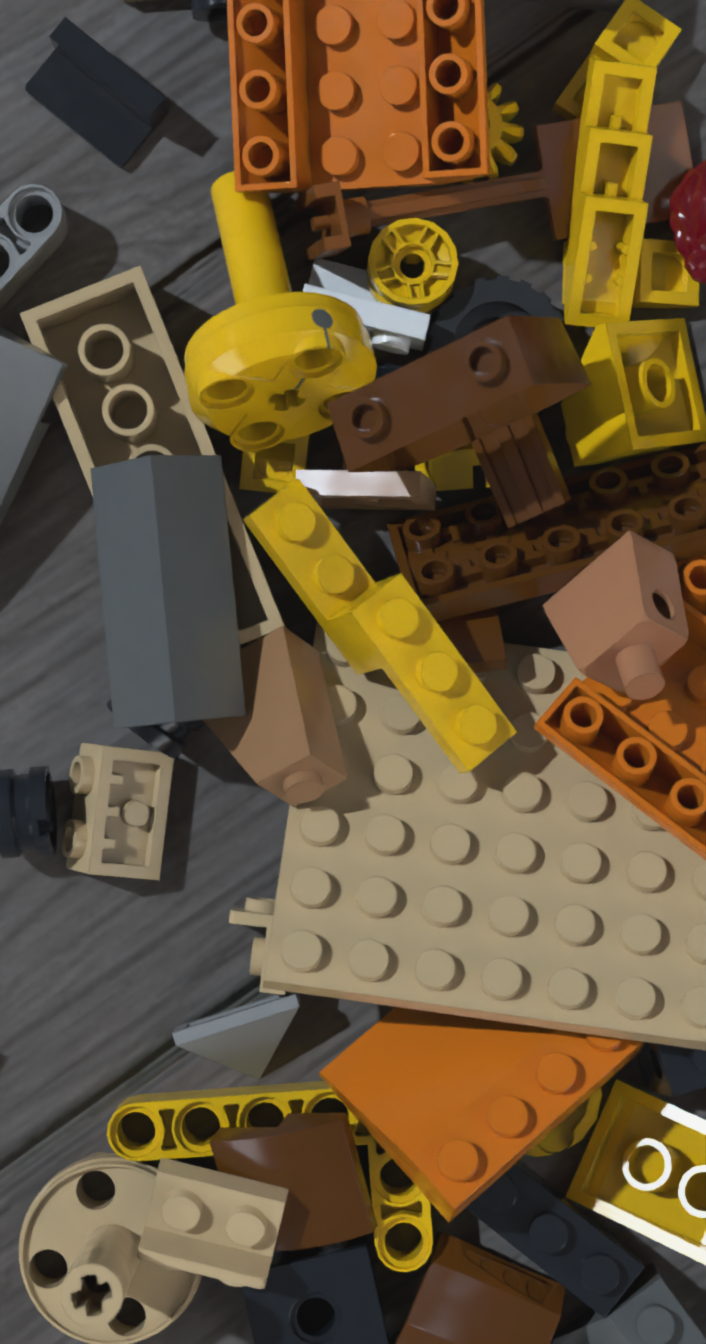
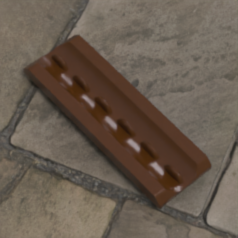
M706 443L563 478L571 500L509 529L494 496L387 522L388 532L400 573L436 622L558 592L629 530L672 552L676 562L705 555Z

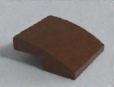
M288 1113L278 1127H220L209 1141L219 1172L289 1189L274 1252L306 1249L346 1241L373 1233L377 1227L347 1113Z

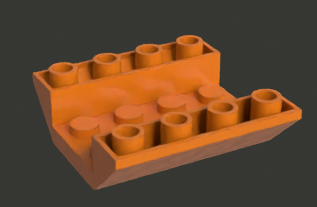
M227 0L235 192L305 193L313 185L339 181L341 192L445 185L490 175L484 0Z
M705 554L676 562L689 636L684 646L659 665L665 680L663 689L651 698L635 700L628 697L625 691H616L589 677H586L583 682L575 677L534 725L536 731L704 860H706Z

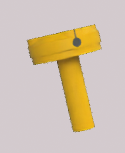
M234 171L219 177L213 183L210 191L235 305L213 316L191 337L184 355V378L191 409L202 423L228 435L233 447L239 450L260 451L271 448L283 440L303 437L332 425L327 404L373 382L377 373V364L370 335L363 324L361 316L351 305L325 294L292 292L269 193L235 192Z

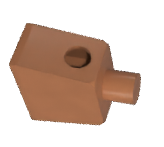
M630 530L543 604L546 615L576 668L583 675L616 691H625L628 697L635 700L651 698L663 689L665 680L659 665L684 646L689 636L674 554Z

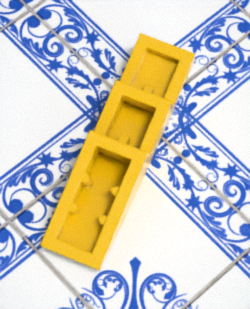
M589 58L579 129L567 249L563 318L564 323L567 325L595 328L597 325L606 322L630 321L649 203L643 201L653 139V135L648 134L647 129L657 74L656 67Z

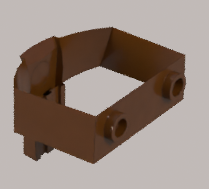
M508 315L328 403L327 407L348 472L403 471L471 443L509 529L571 500L537 412L590 386L591 381L560 318Z

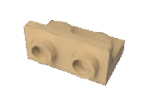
M90 743L81 744L79 755L73 759L69 773V786L74 794L72 819L66 822L62 833V852L67 857V869L90 875L160 881L174 758L158 751Z
M161 1157L145 1227L136 1256L142 1261L155 1263L158 1267L168 1271L183 1270L219 1279L224 1284L233 1287L247 1286L264 1289L289 1189Z

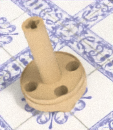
M92 1153L59 1171L45 1184L32 1202L25 1216L19 1239L21 1275L26 1290L38 1311L48 1322L64 1334L89 1344H132L147 1339L167 1328L185 1311L199 1287L202 1275L183 1270L168 1271L158 1267L155 1263L142 1261L136 1256L145 1227L159 1164L153 1161L125 1160L116 1153ZM91 1171L106 1173L114 1182L115 1195L104 1201L90 1198L82 1188V1176ZM48 1249L57 1251L66 1260L67 1273L58 1278L44 1276L36 1267L35 1254ZM125 1297L133 1298L143 1306L146 1318L140 1323L127 1325L116 1319L115 1316L119 1312Z

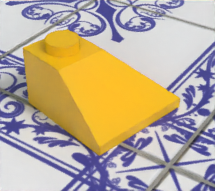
M685 318L606 322L597 325L580 360L591 381V385L563 399L561 403L566 426V439L571 449L574 467L617 462L706 443V416Z

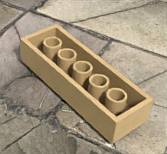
M141 266L20 313L31 344L68 364L55 390L53 399L92 497L90 468L148 455H217L205 424L195 416L191 409L183 369ZM223 472L240 647L243 648L279 627H285Z

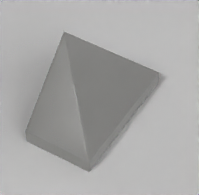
M287 991L285 995L276 994L176 1026L172 1035L176 1046L260 1080L295 1016L301 999L299 993Z

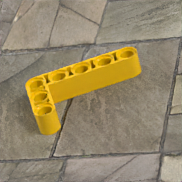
M324 1081L138 1094L128 1097L118 1105L108 1122L107 1138L114 1152L125 1160L130 1161L161 1160V1157L178 1159L213 1156L209 1142L213 1136L199 1138L191 1134L186 1127L185 1115L194 1108L202 1107L213 1111L219 1119L220 1127H253L249 1122L248 1113L256 1104L263 1102L272 1103L281 1110L285 1118L288 1113H312L314 1105L321 1099L336 1098L339 1101L341 1100ZM347 1108L349 1113L348 1120L355 1145H368L371 1200L377 1222V1227L374 1230L377 1255L385 1266L394 1271L409 1272L416 1270L427 1262L432 1253L433 1233L430 1201L413 1182L400 1188L392 1187L384 1182L380 1172L384 1164L392 1158ZM133 1112L144 1113L154 1122L155 1136L147 1142H133L123 1133L121 1126L122 1118ZM402 1222L410 1223L421 1232V1239L413 1249L397 1251L386 1242L385 1236L388 1230L395 1224Z

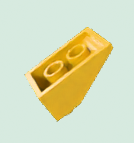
M616 1079L566 1194V1198L706 1265V1119Z

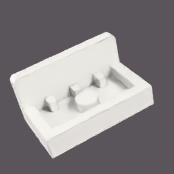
M323 259L314 261L309 283L304 284L303 292L329 295L351 305L361 316L363 324L370 338H372V346L377 349L402 355H408L410 348L423 351L432 313L426 314L375 301L369 291L367 270Z

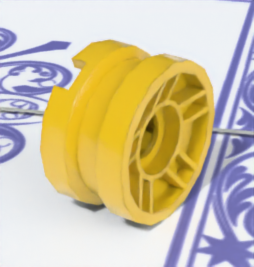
M420 218L400 219L384 227L372 242L366 272L369 291L377 302L426 314L435 312L443 302H446L452 292L458 268L456 246L448 233L434 222ZM401 260L406 264L415 265L422 261L424 263L422 275L417 278L406 277L400 270Z

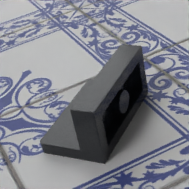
M65 17L49 36L55 50L28 81L25 89L28 95L115 166L122 168L130 161L169 113L165 97Z

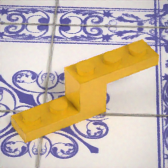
M299 478L289 483L242 519L355 673L360 675L382 668L459 773L470 772L517 733L404 576L399 573L375 583Z

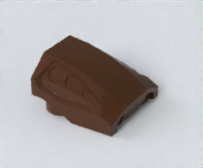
M437 1232L433 1242L435 1248L402 1330L397 1340L392 1341V1344L551 1343L561 1318L565 1293L563 1285L512 1264L461 1239L443 1232Z

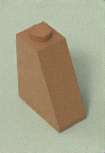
M284 626L242 648L240 658L246 716L207 719L203 721L256 784L292 807L316 800L324 791L347 780L320 653Z

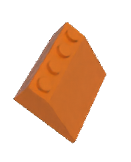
M394 1007L319 1072V1076L449 1223L639 1054L646 1042Z

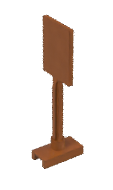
M682 101L651 106L647 133L653 135L643 195V201L649 203L646 224L670 220V198L676 187L681 184L685 174L693 168ZM581 118L533 127L540 169L537 172L366 201L364 196L343 199L339 181L313 185L295 200L297 213L316 211L317 217H313L310 220L313 232H320L321 240L304 250L306 263L319 259H331L351 247L350 238L369 235L371 228L390 225L400 219H425L538 198L546 201L553 241L568 239Z

